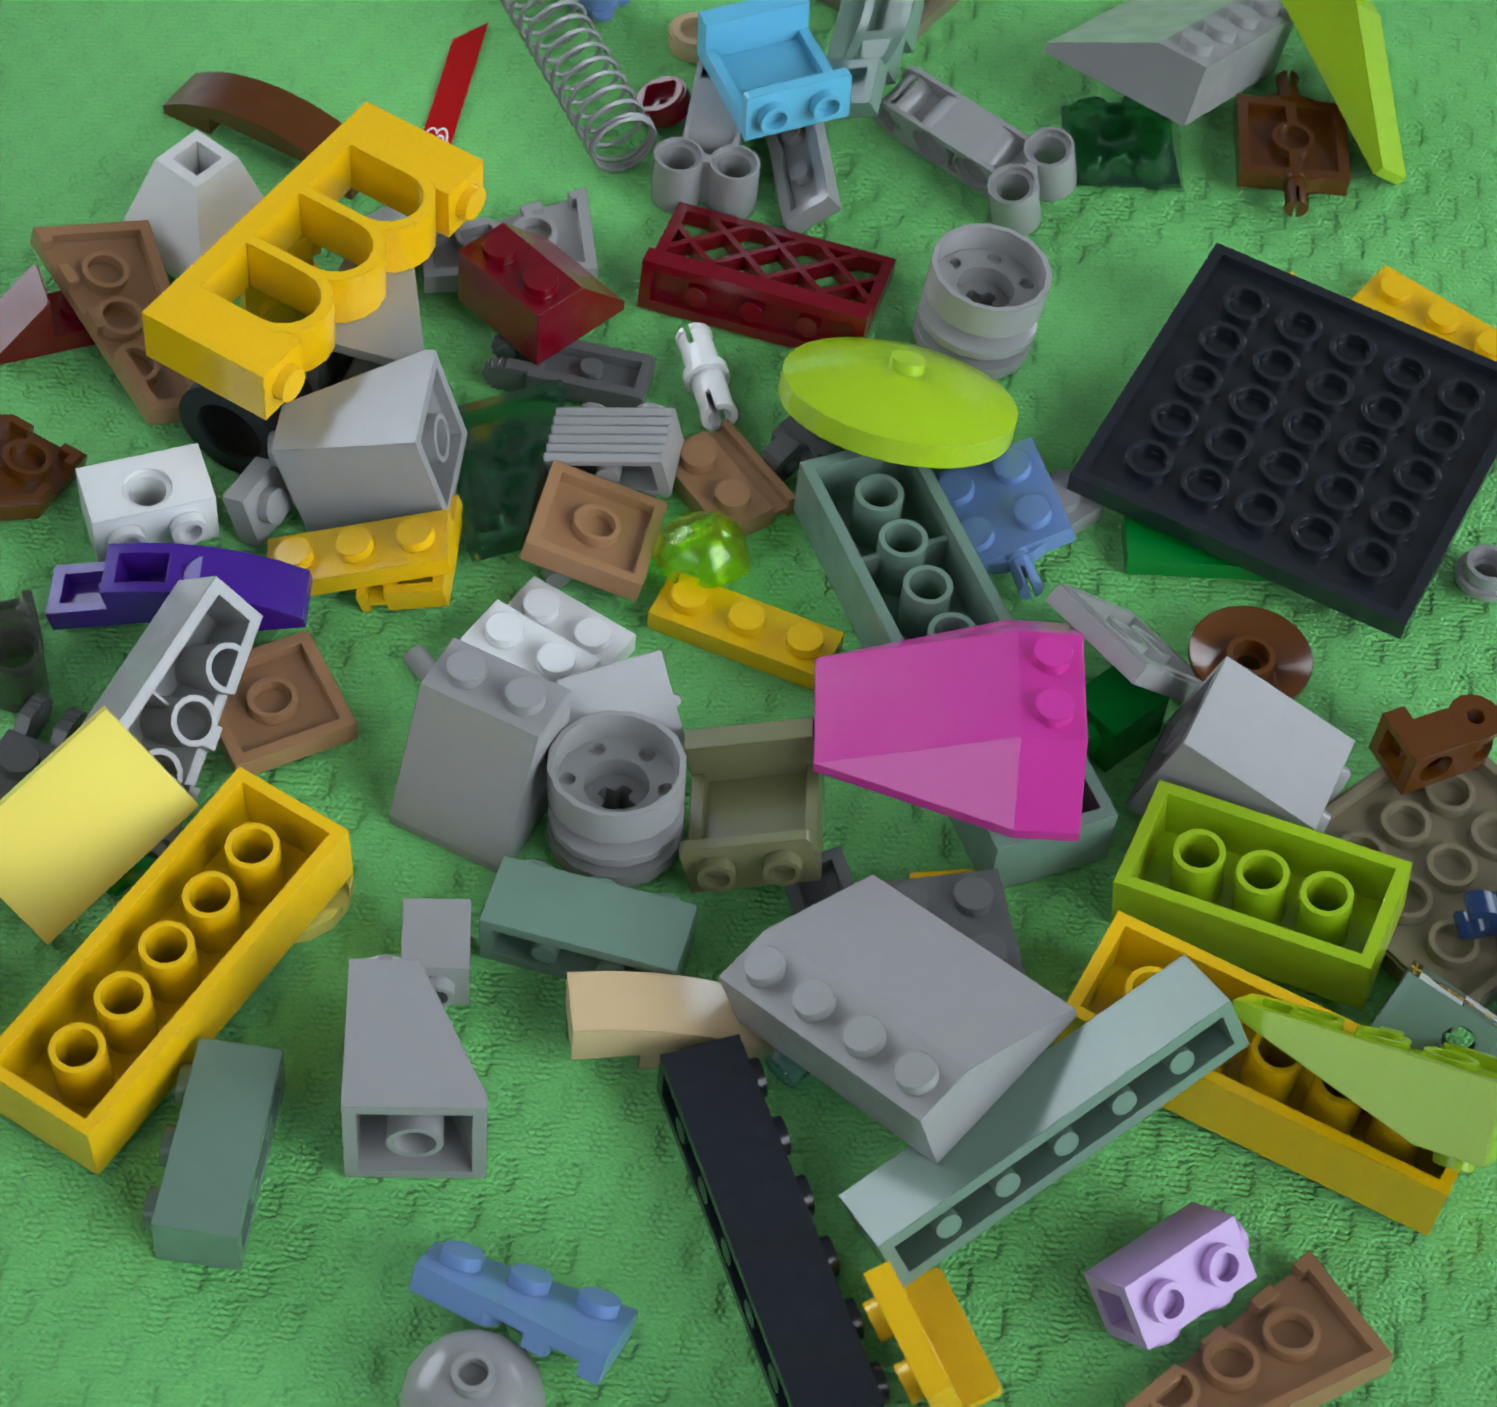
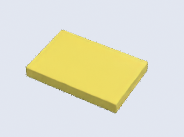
M102 706L0 799V898L48 945L199 807V804L105 706Z

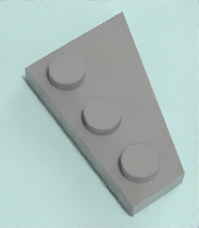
M584 187L568 192L567 201L543 207L540 201L519 206V215L495 222L486 217L464 222L449 238L442 234L436 235L435 249L429 258L421 263L424 293L458 292V250L501 223H506L546 237L598 279V265L587 188Z

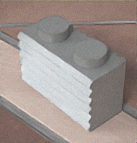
M588 402L579 407H556V416H553V425H551V434H548L546 452L543 453L547 473H549L553 460L651 497L656 498L658 495H661L667 499L672 493L684 442L675 408H664L656 403H642L637 407H605L598 403Z

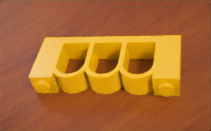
M366 101L141 312L146 355L260 418L267 420L284 402L289 403L297 397L305 381V372L313 370L328 359L335 348V323H348L363 319L379 308L386 297V273H398L417 267L426 261L435 249L436 232L449 238L466 220L471 221L478 216L486 200V190L483 188V160ZM353 188L402 213L407 218L396 221H378L366 217L338 201ZM303 236L358 265V267L345 271H326L314 267L286 251ZM249 286H252L305 314L307 317L291 323H273L259 318L232 302Z

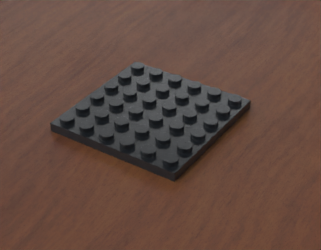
M1216 243L1069 475L1067 489L1401 639L1497 460V362L1220 243Z

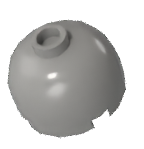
M480 1329L451 1332L426 1345L408 1367L398 1401L399 1407H547L540 1370L526 1349L520 1347V1345L503 1334Z

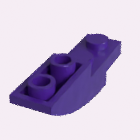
M177 543L108 544L105 562L55 565L45 615L53 630L150 623L178 580L217 576L263 616L258 631L302 628L307 625L313 578L309 570L279 560L217 547Z

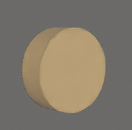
M698 12L681 14L675 17L669 26V50L678 59L690 63H698L699 59L697 55Z

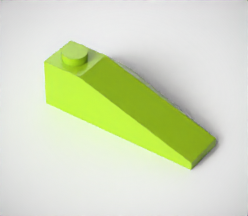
M1281 0L1373 174L1395 185H1399L1406 180V173L1381 18L1372 0Z
M1255 993L1233 999L1232 1005L1240 1021L1415 1146L1433 1151L1432 1161L1461 1172H1474L1475 1166L1484 1168L1497 1159V1056L1444 1042L1442 1048L1425 1046L1424 1050L1412 1048V1040L1405 1037L1403 1031L1381 1025L1380 1028L1359 1025L1355 1033L1343 1030L1345 1019L1336 1014Z

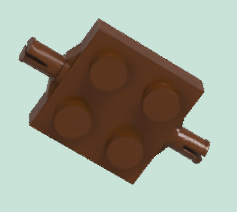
M1285 70L1276 76L1277 94L1264 97L1236 95L1233 107L1236 181L1238 187L1282 190L1285 202L1284 212L1292 217L1295 208V216L1300 217L1308 211L1306 193L1347 195L1351 181L1346 121L1336 103L1319 102L1300 96L1298 74L1291 71L1288 81V70Z

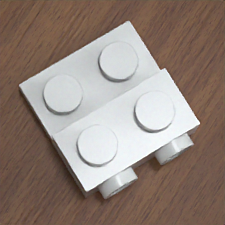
M533 576L508 604L497 599L460 640L553 682V680L627 659L635 651L636 634Z

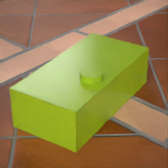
M1159 779L1113 881L1111 923L1119 910L1241 969L1363 1011L1402 913L1413 863Z

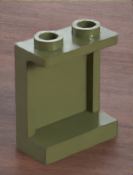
M813 717L685 730L684 752L687 756L692 779L688 840L679 843V858L691 893L703 891L723 892L735 888L767 885L788 886L799 882L821 881L824 774L813 771Z

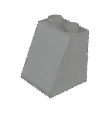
M344 258L338 271L358 267V265ZM415 268L398 273H386V297L379 308L370 315L348 323H335V348L325 362L313 370L306 371L307 381L314 392L424 350Z
M423 350L302 396L289 403L282 404L276 430H272L269 433L267 449L271 465L274 468H279L285 481L290 506L297 508L307 532L444 509L449 511L452 495L456 493L468 433L436 350Z
M453 637L420 683L389 813V823L497 873L503 855L516 858L548 810L547 765L549 748L561 730L569 725L571 690Z
M1226 656L1167 720L1124 806L1132 812L1143 816L1160 779L1323 833L1332 816L1331 813L1325 810L1328 801H1332L1340 793L1350 777L1351 769L1346 767L1345 763L1355 740Z
M389 954L375 955L370 958H349L341 1094L345 1177L486 1179L487 1094L420 959H402Z

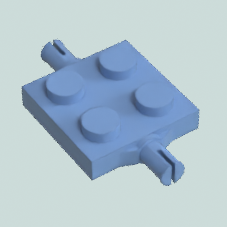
M1032 436L1011 444L1003 455L988 463L964 468H950L934 474L988 575L1010 572L1018 589L1019 596L1022 599H1032L1025 580L1027 578L1035 596H1039L1044 590V584L1040 580L1033 563L1048 551L1074 542L1076 538L1073 527Z

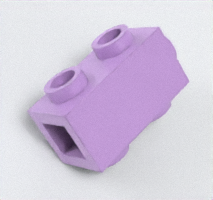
M1194 1202L1183 1207L1084 1272L1107 1334L1146 1350L1170 1343L1177 1338L1182 1327L1206 1311L1216 1310L1225 1306L1233 1299L1234 1292L1257 1278L1247 1252L1249 1249L1248 1236L1234 1215Z

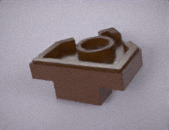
M14 414L0 415V521L38 519L77 478L75 468L85 467L87 455L66 443L59 447L33 432L34 425Z

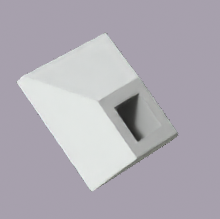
M195 130L154 160L123 221L149 220L165 271L177 279L262 200L264 196L239 157L200 131Z

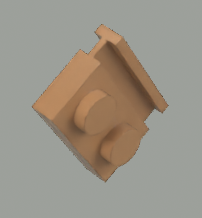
M728 419L721 422L720 429L710 434L707 430H704L684 440L673 490L722 548L771 525L773 518L782 513H785L786 516L795 513L793 510L795 495Z

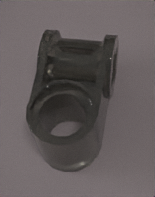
M31 588L21 590L18 598L0 601V708L12 713H19L24 704H27L28 699L32 697V694L40 693L48 697L50 693L42 633Z

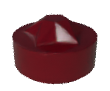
M663 76L644 85L638 92L636 101L642 103L645 115L651 118L655 128L663 129L677 124L687 116L691 94L681 78Z

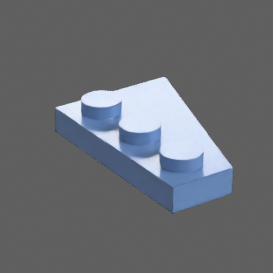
M436 1241L416 1262L409 1286L410 1291L479 1326L492 1327L505 1323L517 1329L518 1334L522 1337L520 1347L542 1358L550 1355L551 1350H558L580 1361L576 1375L596 1386L600 1384L630 1339L638 1314L637 1309L622 1305L620 1298L607 1290L595 1287H584L578 1290L552 1281V1275L542 1268L529 1264L508 1266L485 1258V1254L480 1248L462 1241H446L444 1243Z

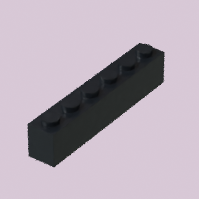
M739 1034L661 1054L657 1092L775 1407H884V1405L889 1404L890 1392L884 1371L879 1362H868L860 1341L864 1339V1325L859 1308L852 1297L843 1298L836 1281V1277L839 1276V1262L834 1245L828 1235L819 1237L811 1216L815 1214V1203L809 1182L803 1174L795 1176L787 1157L791 1155V1142L786 1124L780 1115L771 1116L765 1101V1097L768 1096V1085L758 1057L748 1058Z

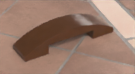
M225 72L195 73L163 105L164 114L209 135L222 124L300 161H303L342 124L322 109L284 89L251 77ZM351 188L344 197L352 200L359 191Z

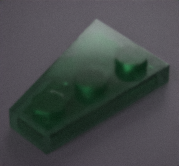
M561 379L457 406L468 433L457 490L462 502L461 516L466 548L472 562L522 550L548 475L543 453L546 452V443H549L553 416H556V407H564L567 393Z

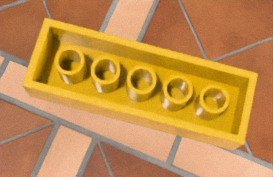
M239 766L0 1036V1113L99 1176L175 1086L182 1063L193 1064L199 1038L214 1039L354 873L349 830Z
M1118 910L1067 1001L1069 1005L1075 1008L1077 1016L1053 1041V1045L1184 954L1230 999L1231 1003L1233 999L1255 993L1333 1014L1336 1013ZM1336 1014L1345 1019L1343 1030L1356 1032V1028L1360 1024ZM1242 1021L1240 1023L1250 1045L1162 1106L1189 1121L1426 1236L1429 1235L1460 1172L1432 1161L1433 1151L1415 1146Z

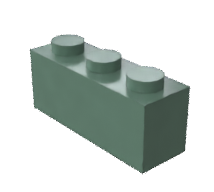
M503 855L479 919V957L563 979L567 978V972L584 971L655 972L683 976L694 943L698 905L683 902L678 897L668 893L652 894L621 886L606 877H586L555 869L548 863L540 860H521Z
M199 1038L193 1064L182 1063L175 1090V1103L182 1105L177 1125L168 1123L165 1125L160 1143L159 1165L165 1167L161 1187H149L142 1214V1228L152 1231L155 1257L157 1259L241 1271L286 1086L282 1049Z

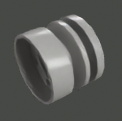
M989 223L965 224L946 232L934 246L925 286L922 289L920 302L915 314L912 332L917 346L958 359L975 367L994 380L1016 372L1028 359L1032 340L1036 334L1038 319L1042 315L1050 291L1053 273L1047 256L1029 238L1010 228Z
M606 710L582 716L561 730L550 746L548 755L547 798L549 802L547 841L556 862L567 872L586 877L602 876L613 880L618 885L631 887L650 882L671 868L679 855V843L683 841L687 756L678 736L656 719L637 712Z

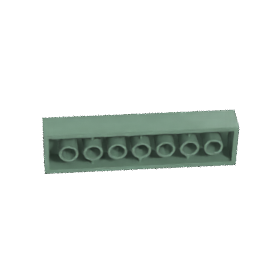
M849 450L799 462L793 510L863 648L1003 620H1013L931 468L890 463ZM1086 757L1081 828L1078 842L1012 838L949 817L975 870L998 869L1003 889L1106 859L1118 813Z

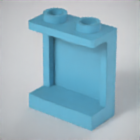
M746 0L698 12L697 55L745 141L849 116L852 76L845 67L832 69L808 27L809 0Z

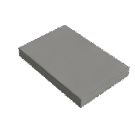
M1059 583L1045 600L1075 630L1080 631L1083 637L1132 684L1184 703L1203 682L1195 677L1191 666L1134 612L1068 584L1062 585Z

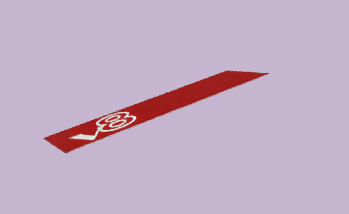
M489 22L452 39L424 130L450 144L453 142Z

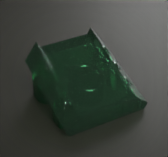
M1093 96L1079 99L1072 105L1061 106L1062 130H1065L1072 136L1075 145L1076 186H1110L1185 192L1181 161V135L1178 123L1127 96L1123 97L1122 102L1108 103L1104 98Z

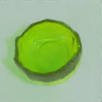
M695 511L679 515L665 525L657 536L652 548L654 565L660 568L674 584L679 581L681 572H689L694 575L702 587H719L735 582L747 575L753 564L746 536L740 524L731 516L719 511Z

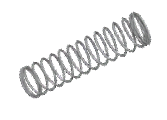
M500 0L506 13L510 15L513 25L518 29L521 39L526 43L528 51L534 57L535 63L542 71L543 77L550 84V89L554 96L558 98V103L566 113L570 124L575 127L577 136L583 141V146L594 165L603 171L617 172L629 169L640 163L651 152L656 142L657 129L651 118L645 115L642 103L636 101L637 96L634 90L628 86L625 75L619 72V65L616 60L611 58V52L608 46L603 44V39L600 33L595 30V25L591 18L586 16L587 12L584 6L578 3V0H561L548 5L535 17L528 18L524 17L528 7L536 6L546 0H529L527 4L516 3L519 0H512V2ZM564 4L573 5V10L569 15L556 19L547 25L543 31L532 30L536 21L555 14ZM556 7V8H554L552 11H550V12L544 14L545 12H547V11L550 10L551 8ZM515 8H522L520 16L515 13ZM578 8L581 14H575ZM572 18L581 19L577 29L564 33L552 44H540L545 34L562 28ZM523 21L530 22L528 29L523 27ZM587 22L590 28H583V26ZM580 32H589V37L585 43L574 46L560 58H548L554 47L570 42ZM531 35H539L536 43L531 41ZM595 36L598 42H591V40ZM588 46L598 47L593 57L582 60L568 72H557L562 61L579 55ZM539 48L547 49L544 57L539 54ZM602 49L604 50L606 56H599ZM596 60L606 61L605 66L600 72L591 74L576 86H565L567 79L571 75L585 70ZM547 62L555 63L552 71L547 68ZM610 63L612 64L614 70H607ZM604 74L614 75L609 86L600 88L587 99L573 100L579 89L593 84ZM555 76H565L560 85L555 82ZM620 78L623 84L615 83ZM611 89H622V93L616 101L606 104L597 110L596 113L582 114L583 109L589 102L603 97ZM563 90H573L569 99L563 96ZM629 92L632 99L623 98L625 94ZM620 103H631L627 113L614 116L604 122L599 128H590L598 116L611 111ZM571 104H582L577 113L571 110ZM635 106H637L640 113L632 112ZM580 118H591L586 127L580 125ZM638 121L635 128L624 137L612 142L599 143L600 138L608 130L623 122ZM642 122L648 125L647 137L633 151L617 157H604L596 153V147L616 145L630 138L637 132ZM588 132L594 133L591 140L588 139ZM636 154L635 156L629 158V159L626 160V161L619 162V163H615V164H610V163H604V162H602V161L611 162V161L623 160V159H626V158H628V157H630V156Z

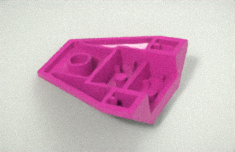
M1003 620L816 658L813 771L1012 838L1078 842L1081 828L1088 734L1083 634L1075 630L1069 623Z

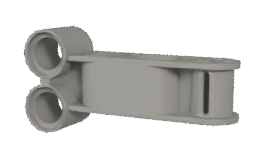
M698 59L683 137L664 139L654 149L651 199L657 207L674 213L679 202L694 206L704 203L707 204L709 210L746 219L753 214L756 208L760 159L754 151L742 146L743 137L700 59Z
M909 66L902 72L903 80L881 99L878 116H872L880 128L888 135L989 198L991 222L993 225L1010 228L1023 236H1027L1035 231L1040 224V200L1058 201L1064 199L1076 187L1075 145L1072 136L1065 130L1057 127H1045L1036 130L1028 136L915 66Z

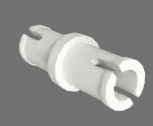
M700 322L690 323L688 326L694 340L692 343L689 342L683 327L679 329L675 336L677 348L680 350L685 365L682 378L687 392L695 396L703 427L707 430L716 431L720 429L722 422L719 413L721 410L724 411L726 420L728 419L732 424L738 419L739 413L728 388L731 375L726 361L717 355L710 327Z

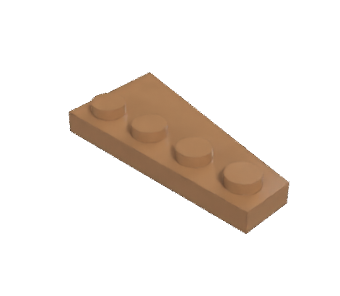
M149 220L33 227L30 244L147 424L182 422L179 413L180 399L194 381L146 355L141 312L170 286Z
M1309 1250L1293 1264L1292 1271L1288 1276L1274 1287L1270 1284L1267 1285L1249 1301L1248 1309L1226 1328L1221 1325L1201 1341L1200 1350L1181 1366L1173 1364L1123 1407H1318L1389 1372L1393 1354Z

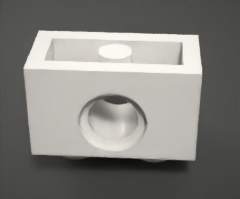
M198 443L75 468L81 510L97 562H105L108 544L177 543L194 545L200 541L219 537L216 496Z

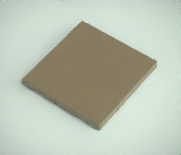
M1488 757L1484 764L1473 770L1404 795L1400 794L1381 766L1327 803L1325 810L1331 813L1332 816L1323 833L1413 863L1405 904L1381 967L1398 983L1413 960H1416L1485 1008L1497 999V936L1479 939L1459 938L1453 914L1455 911H1467L1463 898L1465 892L1488 890L1495 893L1497 890V765ZM1453 1027L1447 1031L1451 1034L1459 1027Z

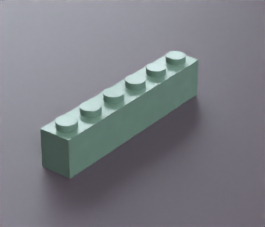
M1184 954L1043 1052L938 1164H935L912 1146H909L873 1172L865 1175L860 1181L838 1196L863 1238L882 1263L890 1261L904 1288L1250 1044L1230 999Z

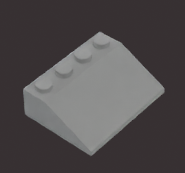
M1127 0L1047 42L1044 53L1184 127L1275 72L1294 23L1287 10L1282 7L1283 4L1280 0Z
M871 875L765 929L719 976L737 1020L935 1164H938L1077 1016L1074 1007L875 875Z

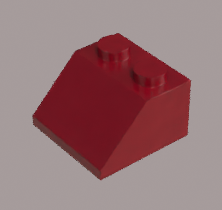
M501 223L458 250V300L537 366L624 310L625 301L544 236Z

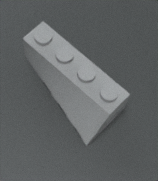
M217 576L178 580L82 725L102 706H105L197 801L201 789L195 787L207 753L215 751L223 729L218 726L228 695L236 693L263 616ZM182 822L146 855L159 858L178 836Z

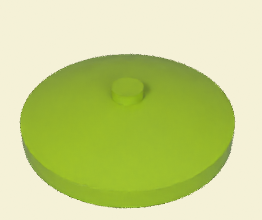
M834 337L803 344L791 351L785 358L778 385V395L783 407L798 423L812 433L849 451L906 466L944 469L964 468L988 463L997 459L1008 450L1012 443L1018 420V409L1015 401L999 383L985 373L943 353L893 340L868 337Z

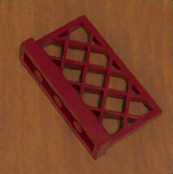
M679 202L656 248L649 247L642 260L637 307L697 323L700 322L708 326L794 349L811 341L826 338L867 337L894 274L897 259ZM686 224L708 230L710 233L692 237L684 226ZM750 241L761 244L764 248L746 251L740 243ZM723 247L730 256L711 260L705 251ZM807 256L817 259L819 262L801 266L795 257ZM778 262L784 270L766 274L760 266ZM860 270L877 276L856 280L849 272ZM832 276L839 285L821 289L814 280Z

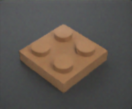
M553 460L519 559L636 602L645 581L668 503Z
M308 629L251 649L236 693L228 695L218 726L223 728L218 745L232 773L240 766L256 775L358 739L357 722Z

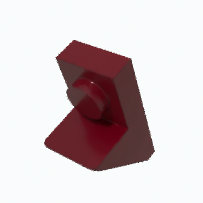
M37 264L29 267L0 298V365L95 345V342L61 291L46 292Z

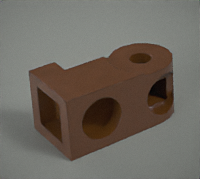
M1473 694L1461 695L1452 701L1448 709L1445 708L1415 719L1412 718L1405 706L1382 714L1368 748L1400 794L1404 795L1473 770L1484 764L1491 752L1493 740L1497 737V706L1482 696Z

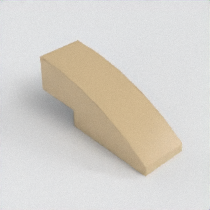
M567 972L565 1003L571 1060L637 1056L639 1069L659 1068L661 1054L737 1034L741 1037L748 1058L758 1057L760 1061L774 1060L775 1048L737 1020L721 982L655 972Z

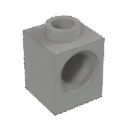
M403 898L401 958L421 960L444 1008L451 1004L469 1005L471 899Z

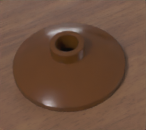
M1232 606L1214 611L1198 623L1191 635L1188 647V659L1195 677L1202 681L1228 656L1293 700L1307 686L1313 669L1312 651L1301 631L1284 617L1259 607Z

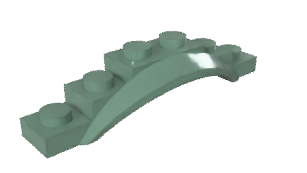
M841 0L827 60L833 70L844 67L848 69L852 76L849 116L838 119L878 116L884 86L896 84L902 54L914 52L925 0Z

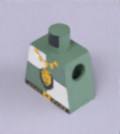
M1413 960L1371 1025L1380 1028L1381 1025L1403 1031L1404 1036L1412 1040L1411 1047L1424 1050L1425 1046L1442 1048L1443 1043L1447 1042L1444 1033L1453 1027H1463L1474 1036V1042L1468 1048L1497 1056V1016L1416 960Z

